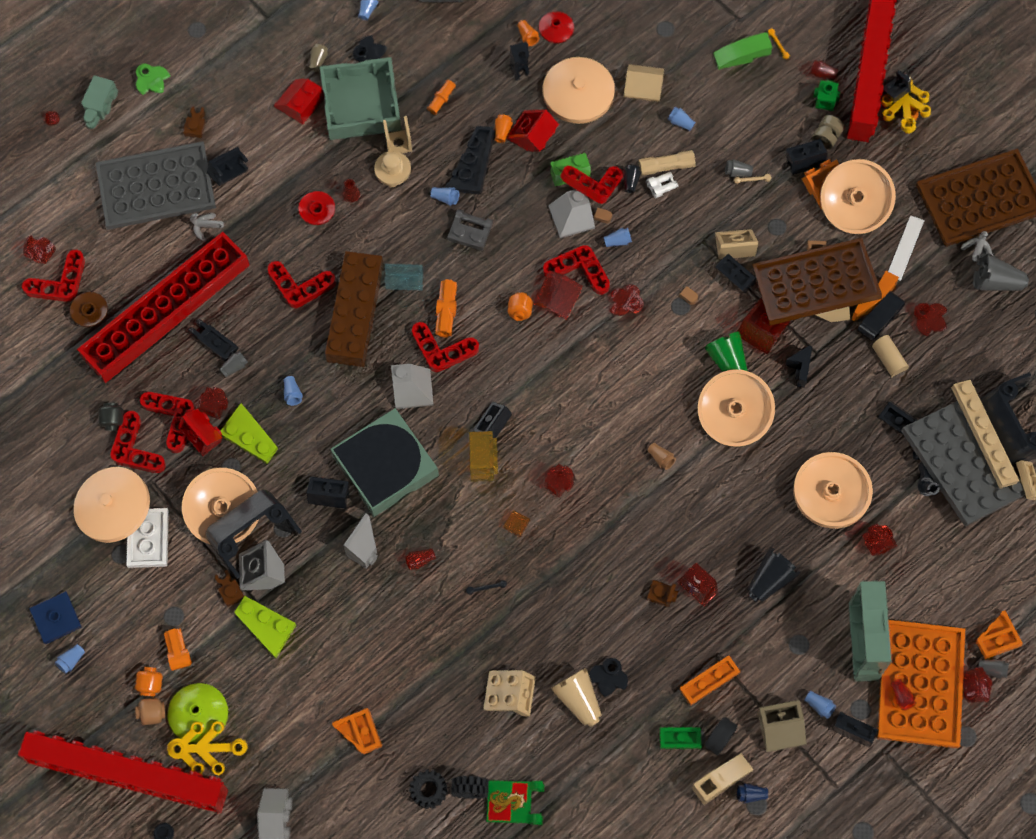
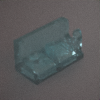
M385 264L386 289L423 290V265Z

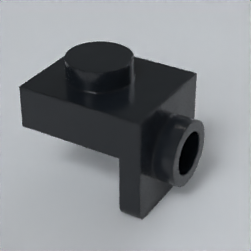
M898 70L896 78L883 87V93L895 103L911 91V79L906 73L904 74Z

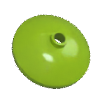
M195 683L185 686L173 696L169 704L167 716L170 728L177 737L182 739L191 730L193 723L197 721L202 722L204 725L203 732L196 734L189 742L197 744L208 733L214 722L221 721L224 726L226 725L228 720L226 699L218 689L208 684ZM198 707L199 711L197 713H193V708ZM199 724L194 726L195 731L199 732L201 730ZM215 724V730L220 731L221 725Z

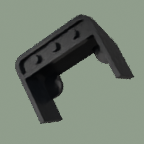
M1030 372L1002 383L980 399L1013 467H1017L1016 463L1021 460L1029 462L1036 459V432L1028 434L1024 432L1009 404V401L1014 400L1018 395V389L1024 387L1031 377Z
M268 490L258 491L214 522L206 530V539L235 579H238L240 575L229 561L238 551V545L233 537L265 515L270 522L275 524L286 520L296 536L302 532L285 507Z

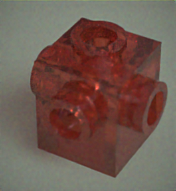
M206 387L205 393H202L199 399V409L209 417L220 419L223 410H226L229 400L222 389Z
M559 463L555 468H550L546 474L547 478L544 480V487L559 498L565 491L569 492L575 484L573 482V471L568 466H562Z
M874 524L868 528V532L862 535L865 540V546L870 550L872 556L883 555L897 546L893 538V532L887 525L879 526Z

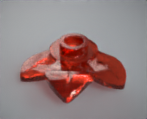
M629 284L626 290L618 288L610 293L615 304L609 311L614 315L624 316L629 312L638 313L644 306V301L640 297V290L635 285Z
M927 303L918 304L914 309L918 330L925 336H928L931 330L937 332L945 331L947 326L942 316L948 309L939 303L931 305ZM920 311H924L926 315L921 314Z

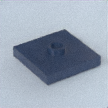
M67 592L29 608L45 645L82 628Z

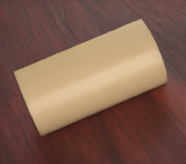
M885 335L873 343V349L891 377L909 368L889 335Z

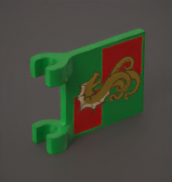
M489 781L486 822L543 825L542 814H531L532 791L544 792L545 784L543 781Z

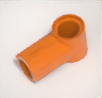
M171 629L164 633L169 652L167 657L171 670L174 671L192 666L182 630Z

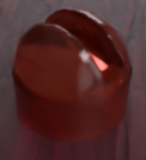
M47 111L45 114L46 124L48 126L57 125L60 122L59 114L55 111Z

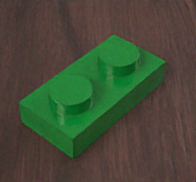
M660 727V749L702 748L701 727Z

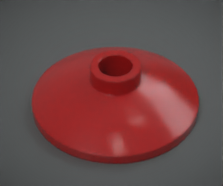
M550 12L540 20L539 32L548 42L562 43L572 36L574 23L563 12Z
M310 192L301 199L298 208L299 214L308 224L321 225L333 217L335 202L325 192Z

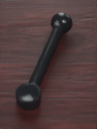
M502 580L500 583L477 588L470 586L466 589L468 595H473L474 592L486 589L505 588L507 582Z

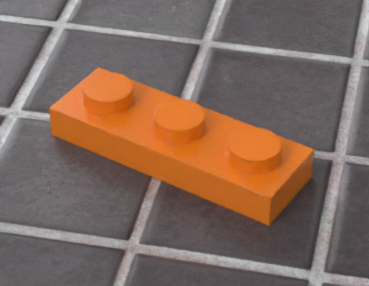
M728 655L680 687L679 690L689 705L692 706L740 674L741 671Z

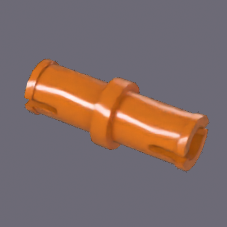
M446 80L440 91L435 93V98L427 107V110L436 115L442 105L447 103L448 97L456 85L452 81Z

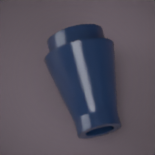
M746 783L737 786L738 802L745 804L768 799L767 787Z

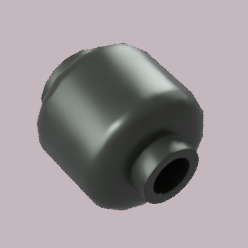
M104 403L99 408V425L105 427V431H116L117 427L123 424V408L119 406V403Z

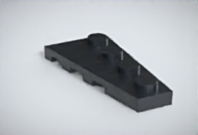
M476 126L467 144V149L464 154L462 153L459 159L460 162L451 174L452 178L449 183L447 182L445 188H455L459 193L481 195L495 135L494 127Z

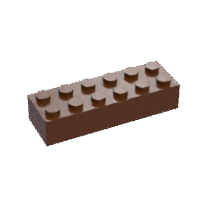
M345 251L325 351L327 362L359 367L365 366L384 267L382 256Z

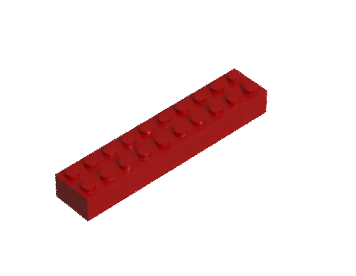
M869 0L847 139L869 142L870 136H874L879 119L877 115L881 106L880 96H882L884 87L882 84L886 74L885 65L888 61L889 54L887 52L891 42L890 34L893 29L892 20L895 16L896 8L894 7L897 0Z
M221 232L77 349L80 356L106 384L249 267L247 255L224 232Z
M35 730L33 733H25L18 756L28 764L220 814L228 794L227 787L217 777L209 776V779L201 777L202 774L190 771L189 774L184 773L181 768L170 766L168 769L156 761H150L149 764L136 756L126 758L117 751L107 753L98 746L88 748L84 746V743L74 740L72 743H68L62 737L53 735L52 738L45 736V733Z

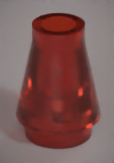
M814 60L810 70V74H813L814 77L831 78L834 80L838 73V69L821 60Z
M347 179L344 182L342 196L348 202L357 201L361 194L354 180Z
M432 548L409 552L405 556L409 570L414 569L415 571L436 559Z
M897 679L891 683L897 707L905 711L916 705V697L903 683L902 679Z

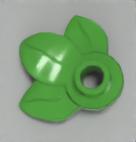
M139 65L136 69L138 77L136 82L137 90L142 95L147 93L149 89L162 94L164 92L163 80L170 77L169 72L161 66ZM147 70L149 73L143 74L142 71Z

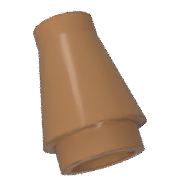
M656 443L651 444L647 450L661 469H670L676 461L673 453L658 446Z

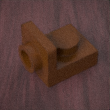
M653 580L647 600L670 607L671 602L676 601L679 591L675 590L676 584L674 583L670 586Z

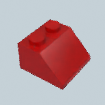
M295 79L274 104V107L299 123L304 124L324 100L323 89L309 79Z
M546 109L524 110L509 131L506 139L529 152H540L545 148L549 138L554 135L559 123Z
M196 409L182 416L178 428L197 451L204 456L220 444L223 437L221 431L216 426L213 427L209 422L210 419L206 413Z

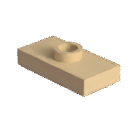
M1021 460L1016 463L1020 474V483L1023 485L1026 498L1036 501V473L1033 463Z

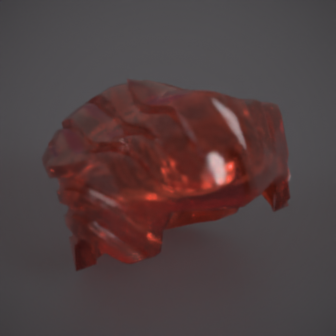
M30 235L25 240L23 255L37 263L47 264L56 247L50 240L44 237L34 239Z
M983 667L971 669L969 672L963 673V693L966 701L969 703L988 702L991 695L992 680L986 675Z

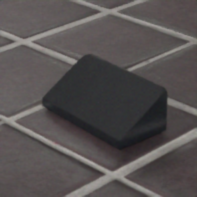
M892 401L888 402L878 416L901 434H903L901 432L903 427L918 420Z
M492 402L472 432L485 441L493 443L512 413L507 406Z

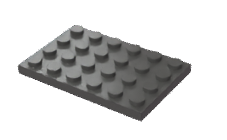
M203 141L96 162L107 230L216 208L211 177L207 174L208 161Z
M958 401L902 428L901 432L935 483L938 484V487H940V490L965 527L1026 496L1020 479L1017 484L999 488Z

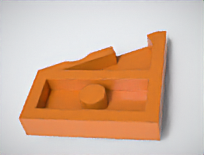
M1005 610L1000 613V616L989 625L987 630L976 641L984 659L1021 647L1023 644Z
M368 708L332 723L333 727L344 735L362 754L383 747Z

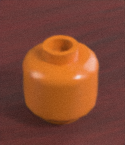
M523 292L512 295L508 302V315L516 321L528 319L532 313V299Z
M144 667V671L137 672L135 689L140 692L139 695L155 696L156 693L161 691L163 675L160 672H156L157 668Z

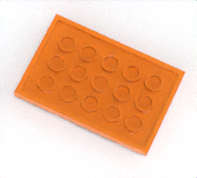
M888 620L892 662L880 679L877 739L959 749L965 629Z

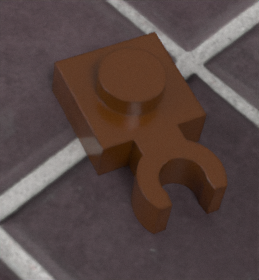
M192 106L190 110L192 117L186 118L183 133L187 137L202 138L206 123L205 119H202L205 116V110L201 107V111L195 113V107Z
M224 570L226 578L221 580L218 575H215V580L219 585H223L218 590L227 607H230L241 601L244 595L236 580L230 582L231 576L227 570Z

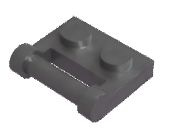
M458 209L448 235V241L483 251L493 219L487 218L486 220L466 214L463 210ZM461 220L484 226V230L460 224Z

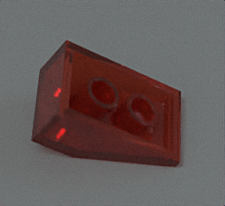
M761 297L744 318L737 332L740 333L742 340L768 355L791 321L770 325Z

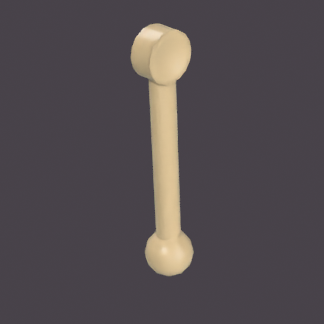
M765 174L762 177L748 178L735 177L733 181L735 184L757 180L769 182L771 175Z

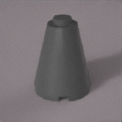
M986 253L979 258L977 265H980L978 271H974L973 286L980 291H1022L1029 283V278L1025 272Z

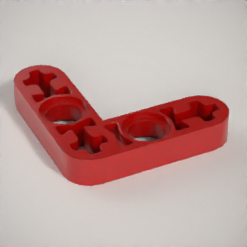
M565 166L560 177L565 183L599 204H604L616 189L624 174L620 168L612 166L598 183L575 167Z
M583 245L548 260L543 265V274L548 279H555L581 267L595 293L603 295L609 291V279L589 246ZM582 252L588 254V257L585 258V256H581ZM569 258L573 261V264L566 266L563 264V261ZM595 266L598 268V272L591 274L588 272V268ZM548 267L555 268V271L553 273L548 271ZM598 277H599V280H600L601 284H605V285H604V288H602L601 286H598V280H597Z
M76 249L71 250L67 254L60 282L28 278L22 284L24 293L34 298L64 302L73 301L78 293L85 264L83 253ZM76 256H78L79 259L76 260V262H75L76 267H74V261H73V259H75ZM70 272L77 273L74 279H68L67 275ZM33 284L35 288H32L31 291H29L28 287H31ZM67 284H69V285H70V286H69V289H70L71 293H68L67 295H65L64 292H67V291H68V285H67ZM48 286H53L54 291L52 293H45V289Z
M273 261L268 265L270 278L292 308H299L336 285L335 275L330 271H324L297 286L281 262ZM274 268L279 269L281 275L280 278L278 274L273 271ZM327 277V279H330L331 282L327 283L326 281H324V278ZM289 281L291 285L289 288H282L281 283ZM309 286L316 287L314 293H307L306 289ZM293 296L298 298L297 302L295 300H292Z
M418 322L412 327L413 338L428 367L433 372H441L475 356L479 352V343L472 337L440 350L425 323ZM417 329L424 330L423 332L425 338L423 340L421 334L417 332ZM426 343H431L434 348L431 351H426L423 349V346ZM471 344V346H474V349L471 350L467 345ZM451 351H457L459 356L456 359H451L448 354ZM433 360L440 361V365L434 364Z
M154 392L143 393L140 397V403L145 410L174 416L166 444L172 453H180L185 448L187 438L180 430L176 429V425L184 415L182 408H185L186 405L189 406L190 410H186L185 414L195 410L192 401ZM149 398H152L153 402L147 405L145 400L148 401ZM165 401H171L173 403L170 409H164L162 407ZM176 435H179L178 442L180 445H176L175 447H173L171 443H175L177 438Z
M135 411L126 412L123 415V424L119 426L110 455L115 464L151 473L163 472L166 468V462L161 455L133 448L141 425V419ZM134 417L136 421H132L130 425L128 419ZM128 433L131 435L129 441H121L123 434ZM118 445L123 446L122 453L124 457L120 456V458L118 459L116 454H120L121 447ZM137 455L143 456V461L140 464L133 462L134 457ZM148 459L150 462L156 463L157 460H159L161 465H157L156 468H154V465L152 463H149Z

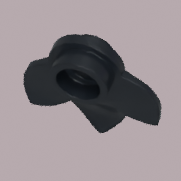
M372 35L366 36L354 48L352 55L357 62L381 59L387 51V46L374 43Z
M607 658L602 665L594 666L589 672L591 683H598L599 691L603 697L611 695L616 687L623 690L627 687L628 677L622 671L621 663L616 658ZM608 666H615V670L609 671Z

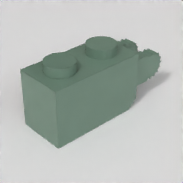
M93 76L81 102L85 110L83 118L89 129L96 128L99 120H104L106 114L110 113L111 103L118 94V89L112 80Z

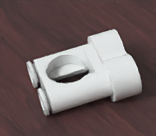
M671 172L656 178L646 179L647 186L654 198L663 196V193L678 187L677 182L673 180ZM665 181H669V182H670V183L665 184V185H663V186L661 185L662 182H665Z

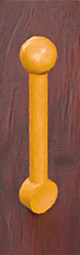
M769 29L768 35L773 37L783 53V58L788 59L790 55L784 50L777 39L775 30Z

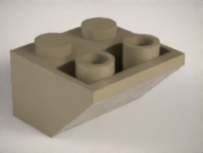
M799 700L759 708L757 715L766 753L806 745L805 722Z

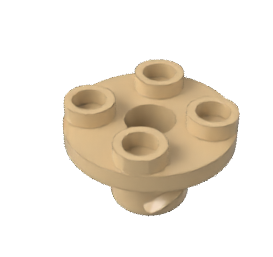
M386 152L375 162V175L383 184L389 187H396L405 182L411 174L410 161L400 152Z

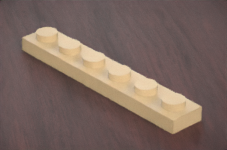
M971 380L953 384L951 387L999 488L1017 484L1019 479Z

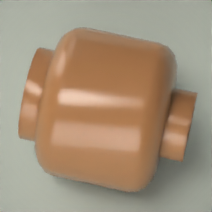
M158 698L142 699L139 702V707H135V718L140 719L142 725L160 724L162 719H165L164 702L161 703Z

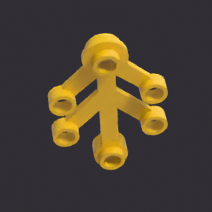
M912 79L910 92L918 96L919 101L909 96V93L894 104L886 95L882 97V105L890 107L883 112V119L885 121H892L894 113L903 106L904 118L901 121V129L907 134L912 133L916 129V120L911 117L910 105L919 110L922 117H929L931 115V107L922 104L929 101V93L914 86Z
M197 721L192 724L191 730L182 739H173L168 744L167 750L172 758H182L194 772H196V765L201 766L202 770L199 773L202 774L205 770L204 765L200 762L197 763L189 754L197 753L212 767V772L215 775H220L225 771V765L222 762H218L209 752H232L240 756L247 751L248 744L241 738L234 740L232 743L208 744L217 734L223 732L225 726L221 721L214 722L208 733L197 744H188L196 734H200L204 730L203 723ZM196 724H199L201 726V730L199 732L195 731L194 726ZM215 724L221 725L220 731L215 730ZM236 744H240L242 746L241 751H237L235 749ZM175 745H179L181 747V751L179 753L175 752ZM216 765H220L222 767L221 772H217L215 770Z

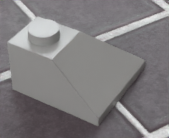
M578 190L566 192L549 205L560 238L595 229L589 199Z
M413 364L391 365L396 409L434 405L430 369Z
M365 513L345 542L344 549L348 558L366 569L369 564H374L378 555L370 517Z
M266 540L239 554L240 590L272 589L285 583L284 564L269 541Z

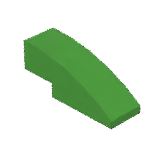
M767 32L736 41L714 52L717 67L722 69L751 63L753 58L771 55L772 45Z

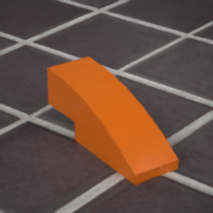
M885 271L878 284L882 293V299L890 291H893L899 279L898 276L888 271ZM882 299L858 304L851 320L856 321L871 313Z

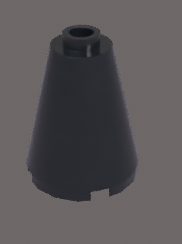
M772 547L768 549L747 588L749 591L748 596L756 603L758 600L760 602L765 601L801 573L800 571H794L796 567L782 554H774L773 551L775 549Z

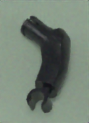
M914 451V452H913V459H914V460H920L919 457L917 456V454H916L915 451ZM921 462L918 464L920 479L917 484L918 491L924 496L936 495L940 487H937L938 484L935 483Z

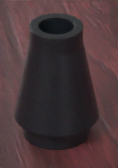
M626 165L623 170L624 191L635 193L641 175L640 167Z

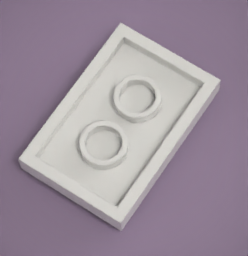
M168 508L149 509L141 526L127 537L128 568L167 566Z

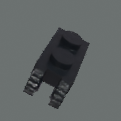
M201 319L195 321L204 330L201 334L192 327L188 329L192 336L225 362L233 352L235 353L239 349L235 343Z

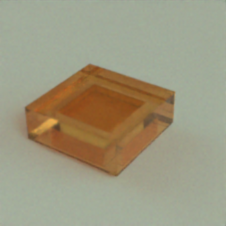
M513 510L504 525V529L521 537L530 519Z

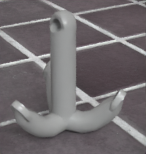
M194 213L190 217V221L194 224L196 236L204 242L207 239L201 233L200 227H224V222L210 220L216 217L215 213L202 215L198 218V213Z
M983 231L979 238L970 239L961 246L962 250H966V248L976 244L972 255L974 262L979 260L983 248L986 254L993 255L991 247L986 241L988 236L986 231Z

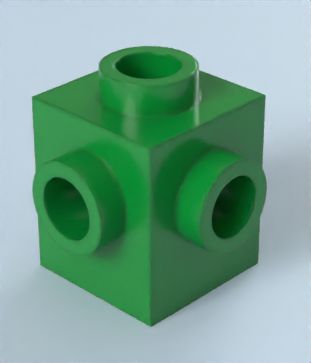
M820 80L819 87H815L813 98H817L815 108L833 111L835 102H839L841 91L837 90L838 83Z

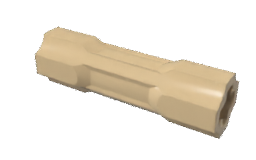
M692 150L679 152L674 155L639 159L638 161L641 176L678 168H691L696 165Z

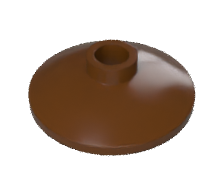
M95 292L80 294L73 300L70 306V315L73 321L82 327H93L100 324L108 312L106 300ZM93 310V313L87 314L88 311Z

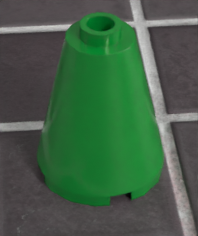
M739 332L731 333L727 337H721L704 347L721 372L728 370L748 371Z

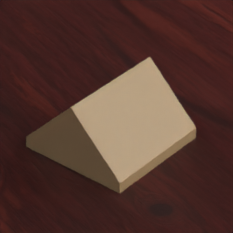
M629 64L624 97L660 102L664 69Z
M752 229L715 232L718 259H723L727 254H730L733 258L753 257L756 255L758 240Z

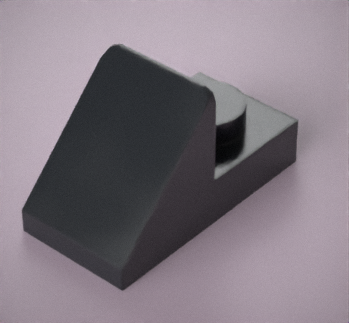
M807 346L789 357L786 361L785 367L796 369L795 379L798 380L797 387L805 388L812 346Z

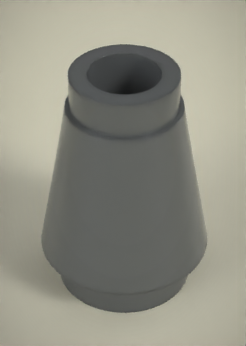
M735 159L727 160L725 175H729V177L752 176L753 166Z
M240 351L233 352L219 369L225 377H228L245 368L248 361Z
M1004 659L980 660L978 672L999 679L1001 677L1007 678L1009 662H1005Z

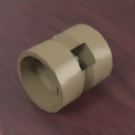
M826 115L813 134L812 140L821 139L825 149L831 150L845 126L837 117Z

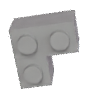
M263 789L258 810L259 839H290V827H287L286 822H289L292 798L289 797L288 789Z

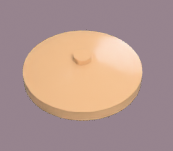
M573 57L562 60L549 70L544 79L543 98L546 106L551 113L566 122L581 124L594 121L609 110L614 99L615 86L611 74L602 64L589 58Z
M862 159L849 160L832 169L825 178L820 192L821 207L829 222L836 228L852 234L868 233L884 224L893 211L896 198L895 187L889 174L878 164Z
M728 370L714 376L704 386L699 397L698 416L702 427L711 438L727 446L741 447L758 441L767 433L774 420L775 401L770 388L760 377L748 371Z
M827 452L813 456L801 466L794 481L793 492L799 510L808 520L821 527L838 529L850 526L864 516L872 500L873 488L868 472L857 460L842 453Z
M110 467L100 470L83 483L76 495L74 502L75 521L81 531L95 541L110 543L125 539L141 526L147 516L150 505L149 490L145 482L132 470L123 467Z
M229 468L207 470L195 477L184 493L182 500L184 522L197 539L211 545L205 535L207 528L258 491L248 477L236 470ZM258 520L234 536L235 542L238 543L245 539L253 531Z

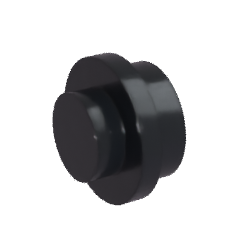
M168 823L157 825L153 832L154 839H173V827Z

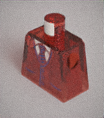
M694 563L677 580L704 607L718 593L717 581L697 563Z

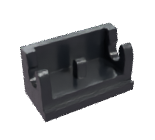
M528 42L510 45V66L515 81L520 80V70H524L526 76L529 75L527 65L529 59Z
M821 139L786 149V162L790 164L792 175L820 167L819 164L827 161V150Z
M237 146L210 160L207 174L221 186L247 172L248 167L245 163L248 162V159Z
M727 254L715 266L716 269L744 293H747V289L750 286L756 284V277L730 254Z
M310 476L307 488L308 504L346 509L347 496H349V481Z
M840 711L832 731L870 748L879 728L872 727Z

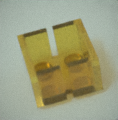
M493 431L469 432L471 482L494 481V474H498L497 438H493Z

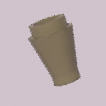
M314 44V47L311 48L309 65L311 71L319 72L328 55L327 47L321 44Z

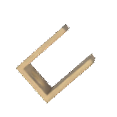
M404 116V131L388 133L386 120H383L388 152H412L407 116ZM395 139H402L404 144L400 147L393 144Z

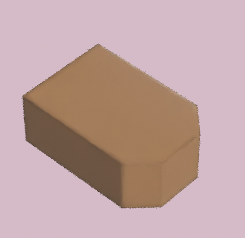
M597 208L594 220L608 224L612 220V213Z
M688 286L680 293L679 297L690 305H694L698 301V294Z

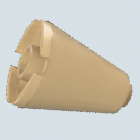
M586 668L551 688L554 694L583 725L588 724L591 727L600 721L598 717L601 716V712Z

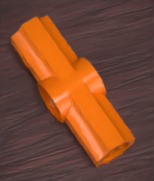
M449 279L441 281L439 299H437L436 305L437 322L435 331L436 335L440 337L452 336L453 319L456 316L457 282Z

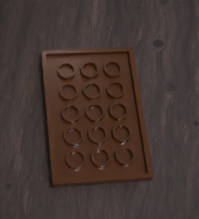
M1018 149L917 181L916 187L945 247L980 236L983 231L990 233L1036 217V184Z
M862 238L752 264L770 325L882 299V293Z

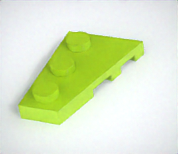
M240 403L221 429L223 438L268 464L278 450L276 444L242 403Z
M244 596L234 612L275 659L296 627V623L246 596Z

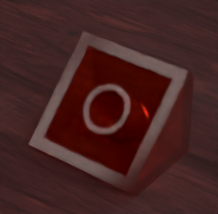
M549 271L533 305L567 320L583 286L563 274Z

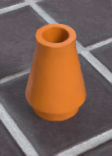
M526 20L520 21L517 27L523 42H528V46H534L539 41V33Z
M498 115V118L495 119V141L498 143H505L506 137L513 125L510 116Z

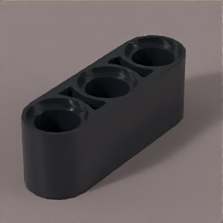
M890 291L863 320L857 330L871 341H874L902 310L906 302Z

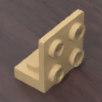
M523 670L490 671L484 710L513 711L522 716H530L536 677Z

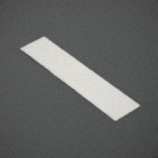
M911 215L888 271L898 276L900 281L924 223V220Z

